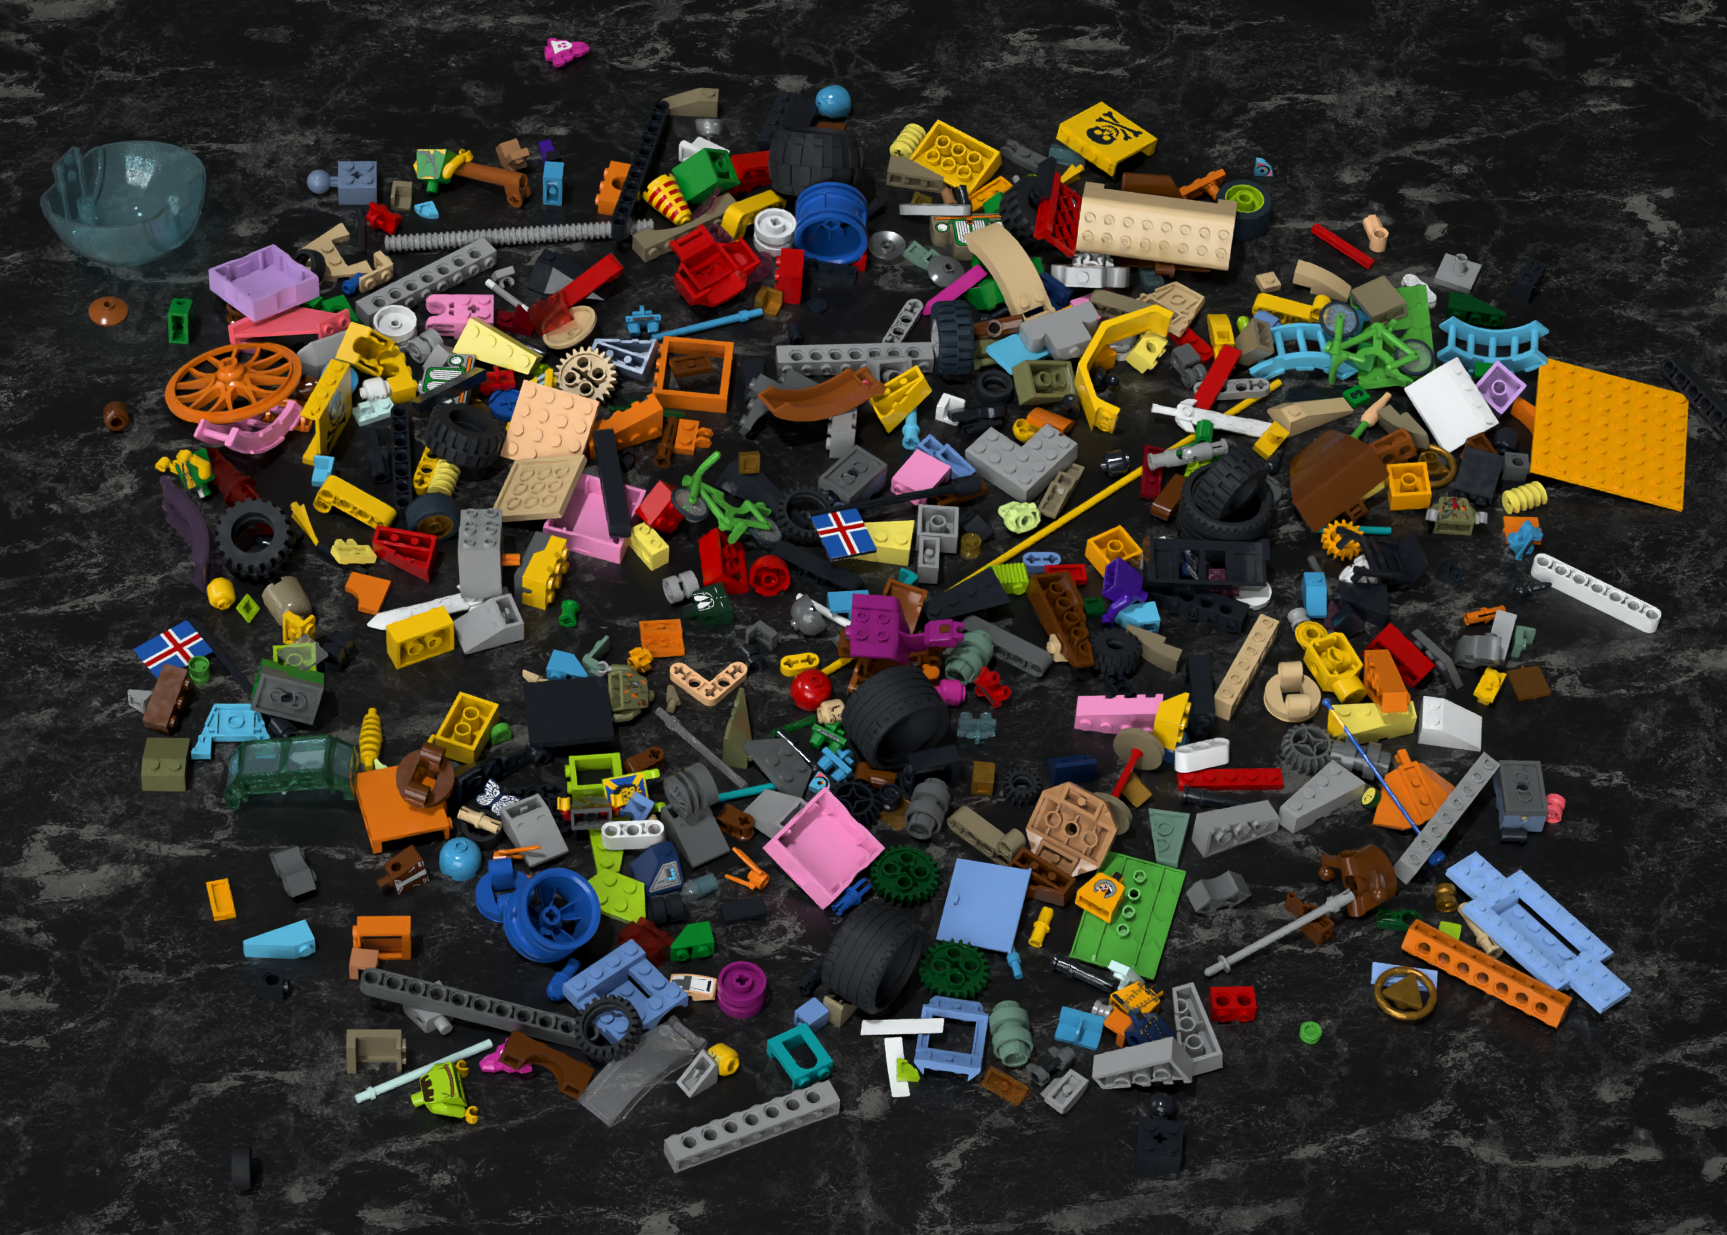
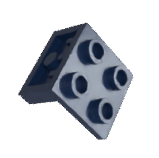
M1047 272L1041 273L1039 276L1052 307L1059 311L1069 306L1070 301L1073 299L1074 291ZM1041 306L1026 313L1033 316L1043 312L1044 309Z

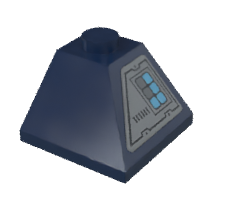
M672 841L650 846L630 864L635 880L644 883L645 900L651 896L665 895L685 889L679 857Z

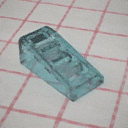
M1136 267L1145 294L1154 293L1156 288L1165 285L1161 275L1154 277V267L1152 269Z

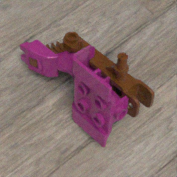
M853 593L851 623L846 625V629L840 631L838 655L842 658H864L862 660V665L864 666L863 675L866 677L867 672L868 677L872 676V666H874V662L880 659L893 660L903 665H909V662H917L918 666L921 663L937 666L942 660V651L945 652L947 647L955 648L957 642L964 641V634L957 631H964L965 623L955 622L952 619L930 621L925 624L924 633L919 630L918 634L910 635V630L898 598Z

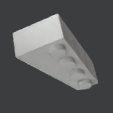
M857 406L828 419L832 420V423H828L827 435H831V438L827 437L826 449L830 450L829 458L840 459L854 447Z
M1268 800L1197 813L1191 840L1203 858L1278 831L1280 817Z
M1194 983L1172 988L1176 1041L1194 1060L1193 1076L1222 1068L1223 1053Z
M1166 1037L1161 1040L1145 1042L1140 1045L1094 1055L1092 1078L1102 1089L1131 1087L1132 1083L1151 1086V1082L1163 1081L1164 1085L1173 1084L1174 1080L1192 1083L1194 1060L1174 1037Z

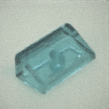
M1056 144L1050 147L1048 158L1053 156L1057 159L1058 164L1068 166L1073 164L1075 167L1080 164L1085 166L1086 159L1069 147Z

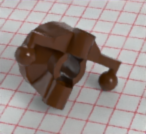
M1366 844L1355 850L1343 851L1339 855H1320L1322 867L1319 869V877L1323 881H1331L1335 876L1333 867H1338L1341 869L1345 890L1349 888L1354 894L1355 901L1347 904L1349 916H1362L1368 910L1389 901L1395 896L1397 878L1389 858L1377 846Z

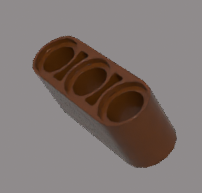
M1176 473L1153 502L1150 514L1169 522L1179 509L1181 492L1187 477Z

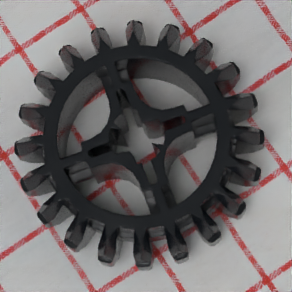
M853 778L851 782H848L844 779L843 783L837 781L835 786L829 788V791L846 807L850 815L858 823L867 829L870 824H874L880 814L881 803L876 788H871L870 783L864 785L862 780L855 782Z

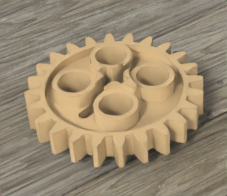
M591 346L585 351L581 347L578 353L573 349L572 356L566 353L568 359H560L562 366L556 365L559 372L554 373V376L558 378L556 389L605 403V396L611 398L609 390L615 391L612 384L618 383L616 378H614L618 376V373L614 370L616 366L612 363L611 357H607L605 352L600 354L598 348L593 352ZM588 362L585 368H580L582 363ZM573 368L577 369V370H578L584 377H586V378H583V379H582V377L580 376V374L577 373V372H575V371H573L572 369H573ZM603 373L601 378H595L597 374ZM570 378H576V380L573 383H568V380ZM591 382L594 383V384H596V385H598L599 387H598V388L594 387V386L591 384ZM591 388L589 393L583 394L585 389Z

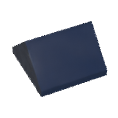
M1088 754L1046 759L1053 786L1066 782L1076 784L1094 781L1097 759Z

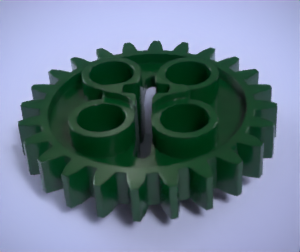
M899 844L898 849L890 846V852L884 849L882 855L879 854L876 860L872 861L870 882H873V889H878V895L884 894V900L892 898V904L898 900L901 906H903L904 901H907L909 906H912V901L915 900L917 904H920L921 898L927 901L928 895H934V890L938 889L940 881V868L937 867V861H932V854L926 856V850L919 852L918 846L910 849V844H907L906 848Z
M951 938L948 944L943 939L941 946L935 942L934 949L928 947L927 953H923L920 960V981L925 982V989L931 988V995L937 992L938 996L941 997L946 996L955 999L961 997L963 1000H967L969 995L974 999L975 992L981 994L982 988H986L987 981H989L990 966H988V959H984V952L978 953V946L970 948L971 942L963 945L962 939L955 943L954 939Z

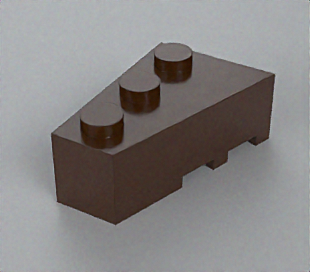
M163 664L142 719L146 728L170 734L172 729L176 727L178 717L195 686L187 669Z
M1022 847L1008 864V867L1032 869L1025 897L1064 907L1076 892V879L1025 847Z

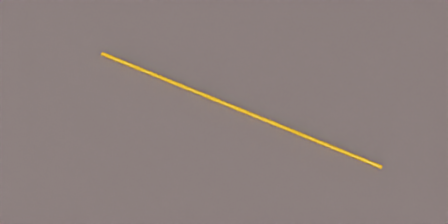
M1279 379L1270 383V392L1282 385ZM1247 398L1223 414L1234 416L1261 398ZM1196 431L1167 450L1194 442ZM1142 466L987 565H1002L1141 476ZM985 566L982 567L981 569L977 570L976 572H974V573L971 574L970 576L966 577L965 579H963V580L960 581L959 583H961V582L967 580L968 578H970V577H972V576L978 574L979 572L985 570ZM841 657L821 671L829 676L854 658Z

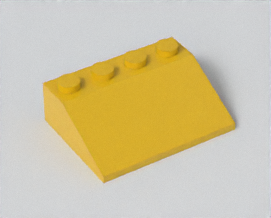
M940 120L935 122L909 158L944 177L943 183L954 189L957 186L959 188V185H966L968 196L972 195L992 178L1002 164L1001 154L998 150Z

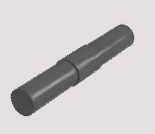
M1309 556L1307 560L1313 572H1323L1315 556ZM1325 577L1327 599L1330 600L1333 599V592Z

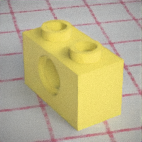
M1146 331L1139 337L1125 357V360L1142 374L1147 369L1152 370L1158 362L1155 359L1157 357L1160 358L1166 351L1164 346L1168 340L1152 331Z

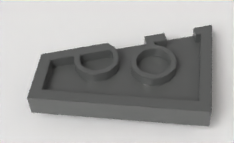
M1418 628L1411 634L1415 640L1413 644L1430 659L1456 690L1462 687L1463 683L1452 659Z

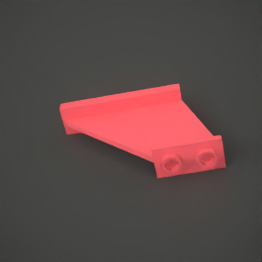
M295 306L255 323L248 317H245L228 325L230 343L234 345L252 337L318 333V338L322 339L347 330L351 318L349 309L338 313H331Z

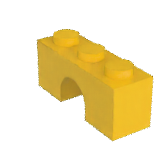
M397 345L393 347L392 352L384 351L381 353L378 359L379 366L384 367L381 378L393 376L387 378L390 388L389 397L394 405L402 404L416 398L418 384L416 380L412 379L410 366H406L404 353L400 352Z

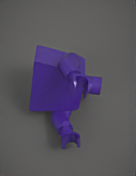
M1120 557L1105 566L1102 596L1115 601L1110 605L1107 614L1102 615V624L1108 623L1109 627L1114 626V618H1116L1121 610L1135 601L1143 603L1148 597V593L1142 589V575Z

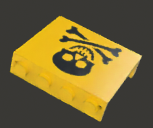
M1103 102L1060 123L1056 137L1057 140L1112 177L1115 174L1117 164L1140 151L1148 156L1154 154L1158 140Z
M331 358L300 413L302 417L315 420L316 434L302 457L305 464L314 466L315 455L328 456L352 414L351 370L349 363Z

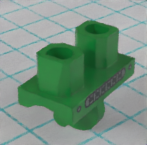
M836 721L833 725L827 723L825 728L814 723L812 727L813 734L810 739L811 746L821 749L824 742L830 744L828 749L837 757L836 752L838 749L842 751L849 749L847 740L843 738L846 732L841 730L842 723Z

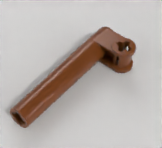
M463 162L454 172V175L504 186L507 201L516 208L521 207L523 200L531 194L528 177L524 173L473 162Z

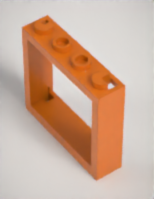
M664 336L663 344L659 343L658 355H661V358H657L656 369L659 372H655L654 384H657V387L653 386L652 391L660 405L665 408L726 413L734 342ZM707 352L709 357L724 358L720 395L663 389L668 353L693 355Z

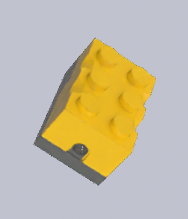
M539 531L535 532L514 575L515 602L546 610L548 604L553 602L555 589L559 588L562 582L561 576L563 573L566 574L569 568V562H567L569 555L567 539Z

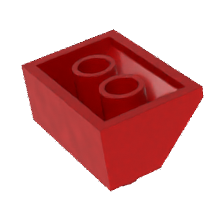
M714 528L698 539L704 586L718 595L748 593L750 590L744 545L739 541L729 544L727 540L729 535L718 528Z

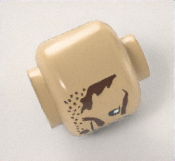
M840 699L822 702L817 709L819 723L824 726L827 723L833 725L836 721L842 723L844 703Z

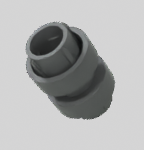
M1346 736L1345 742L1333 741L1329 762L1334 760L1350 772L1352 770L1361 771V778L1374 780V772L1348 736ZM1369 741L1368 747L1360 746L1380 775L1385 777L1388 772L1391 752L1382 751V744Z
M928 778L914 789L904 820L907 824V831L915 838L928 839L931 835L938 833L942 827L945 814L951 802L948 786L942 780Z

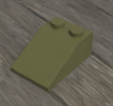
M1025 360L1011 368L1020 405L1060 402L1068 394L1078 396L1074 385L1075 378L1071 361Z
M147 738L141 770L143 791H186L190 738Z

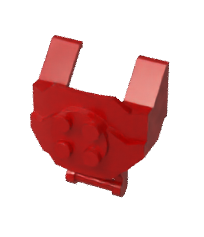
M703 224L698 225L697 229L676 241L668 242L670 248L676 253L681 262L678 272L673 276L676 290L690 306L701 304L715 307L728 301L746 289L749 275L757 266L762 264L742 237L730 243L715 242Z

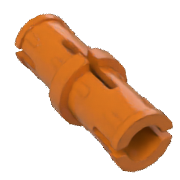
M1503 605L1488 609L1483 607L1479 611L1464 613V622L1467 626L1481 622L1486 624L1490 620L1495 619L1497 610L1506 612V609ZM1490 613L1492 614V615H1488V616L1478 617V616L1485 615V614H1490Z

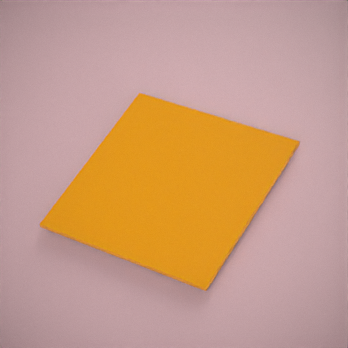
M1548 358V363L1544 366H1539L1530 472L1682 512L1689 400L1682 393Z

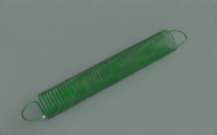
M806 717V719L804 718L796 722L800 723L804 721L816 720V718L808 719V717ZM811 721V722H813V723L806 722V723H801V724H797V725H792V723H791V724H788V725L784 726L783 729H784V728H788V727H793V726H799V727H800V728L794 727V728H790V729H785L786 732L790 733V732H792V731H795L796 728H797V730H798V729H801V728H803V727H805V726H808L809 724L811 725V724H814V723H816V722ZM775 729V730L770 731V732H768V733H769V734H771V733L773 734V733H777L778 731H776V729Z

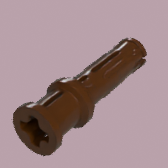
M669 416L666 420L662 441L657 445V455L653 460L655 466L661 469L670 467V457L674 453L673 442L679 424V419L674 416Z

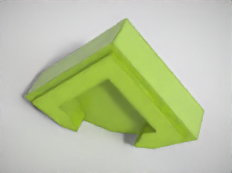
M897 1058L896 1081L919 1082L918 1070L907 1063L906 1059Z

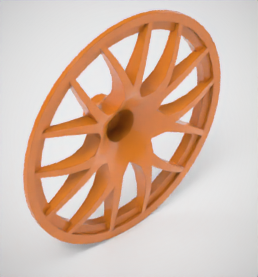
M255 342L222 346L201 354L182 366L168 382L165 390V400L173 414L189 422L199 424L201 419H205L212 424H225L245 420L264 413L284 401L296 389L301 380L302 364L296 353L285 346L275 343ZM240 349H256L251 360L245 364L238 363L237 359ZM262 349L276 352V354L260 360ZM233 351L231 357L221 361L214 358L216 355ZM282 357L288 361V363L278 368L264 370ZM207 360L218 371L202 373L193 367ZM289 370L287 377H278ZM187 372H190L197 378V380L180 382ZM260 385H281L275 391H268L256 387ZM177 389H202L189 395L176 396ZM238 395L247 398L251 405L233 410V402ZM219 397L218 401L210 410H198L207 405L208 403H210L212 400ZM255 398H263V399L260 400V401H258V402H256V399H255ZM191 402H194V403L191 404L189 407H187V406H185V405L182 404V403H191ZM228 407V411H222L224 408Z

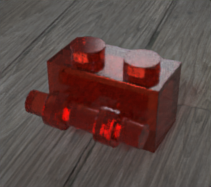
M565 291L555 292L549 298L543 301L539 300L527 309L529 320L539 336L575 320L573 309L566 300L567 295Z
M640 917L637 923L632 920L618 933V947L633 939L646 952V959L655 968L665 960V945L671 948L675 940L666 931L658 929L653 921L650 919L646 920L644 917Z

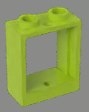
M620 753L569 756V765H565V776L570 778V782H567L568 795L572 794V803L578 797L605 796L603 784L578 785L576 771L611 769L612 777L622 775Z

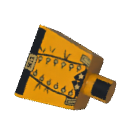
M1138 981L1112 993L1109 1004L1127 1016L1135 1008H1140L1142 1013L1158 1014L1161 1003L1159 998L1163 996V990L1157 984L1149 989L1142 982Z

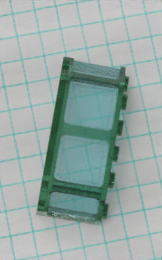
M317 734L244 741L228 756L230 763L224 799L229 810L239 809V799L242 798L243 802H247L248 795L329 788L331 795L335 794L336 790H341L344 792V800L355 799L359 764L358 754L354 745L332 735Z

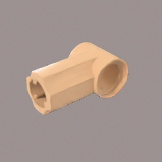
M1369 215L1363 220V226L1370 240L1369 248L1374 252H1383L1386 249L1389 233L1383 228L1380 219L1376 215Z

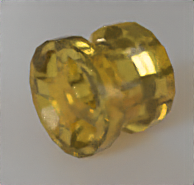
M974 533L963 535L960 546L961 555L969 559L976 558L980 553L981 538Z

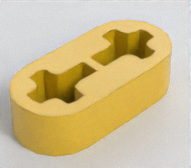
M814 653L785 656L780 662L781 673L788 677L797 676L803 670H818L819 658Z

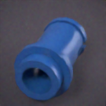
M358 272L351 279L345 280L342 285L343 292L347 295L354 294L359 287L358 279L363 274Z

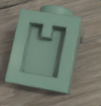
M1516 625L1512 636L1511 657L1519 658L1521 650H1525L1526 644H1532L1536 633L1535 628Z

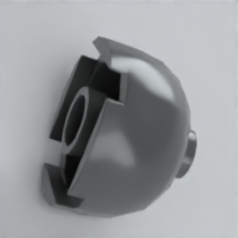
M807 594L793 603L790 611L792 617L790 623L795 631L800 630L805 635H816L827 629L824 619Z

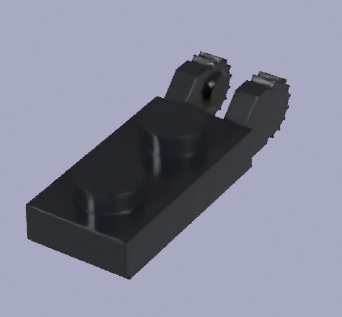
M806 258L804 261L803 276L847 285L855 284L858 269L856 266L824 261L819 262L815 258Z

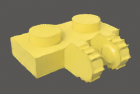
M336 539L330 552L337 562L343 565L348 563H375L377 558L369 545H358L353 539H347L346 543L342 539Z

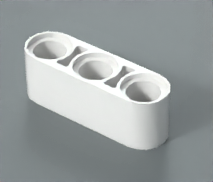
M1214 738L1176 747L1175 770L1187 773L1227 764L1229 762L1230 741L1225 738Z
M658 820L607 822L601 829L602 845L608 850L646 849L652 845L664 842V825Z

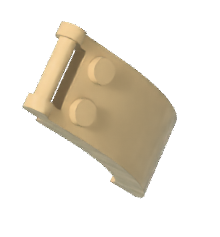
M996 222L963 235L969 251L974 253L983 262L996 281L1011 316L1023 314L1041 306L1044 309L1041 313L1028 318L1023 314L1024 321L1026 322L1056 312L1050 303L1044 285L1032 261L1018 241L1003 226Z

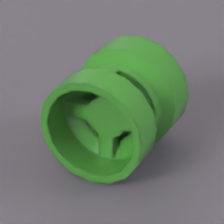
M204 656L192 657L188 662L190 676L196 685L206 684L210 680L209 661Z

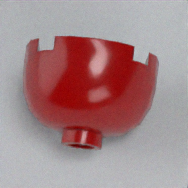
M765 555L758 558L750 568V585L755 588L758 594L764 596L777 595V592L782 589L785 591L790 584V571L786 562L775 555Z
M803 670L794 678L790 686L791 698L793 697L796 701L795 704L799 708L814 712L817 711L822 702L830 700L832 696V683L829 677L820 670Z

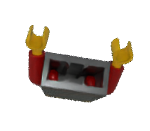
M623 793L618 795L611 794V802H608L605 796L578 797L574 799L572 805H570V797L557 798V809L560 810L565 821H571L572 830L602 828L605 823L612 822V818L619 816L621 807L625 804Z

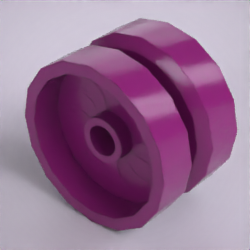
M746 961L733 962L724 967L718 977L717 1002L720 1009L731 1017L743 1019L752 1017L760 1012L765 1003L766 977L764 972L757 965Z

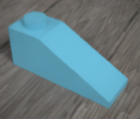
M305 919L243 941L245 957L297 959L316 952L315 938Z

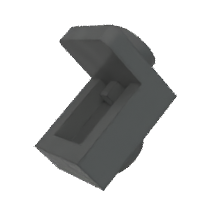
M759 620L747 628L745 644L749 645L758 640L771 651L777 647L778 633L773 627H769Z

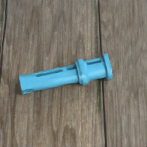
M917 407L905 417V425L902 428L904 434L902 444L904 448L910 450L915 449L920 443L918 438L920 427L917 425Z

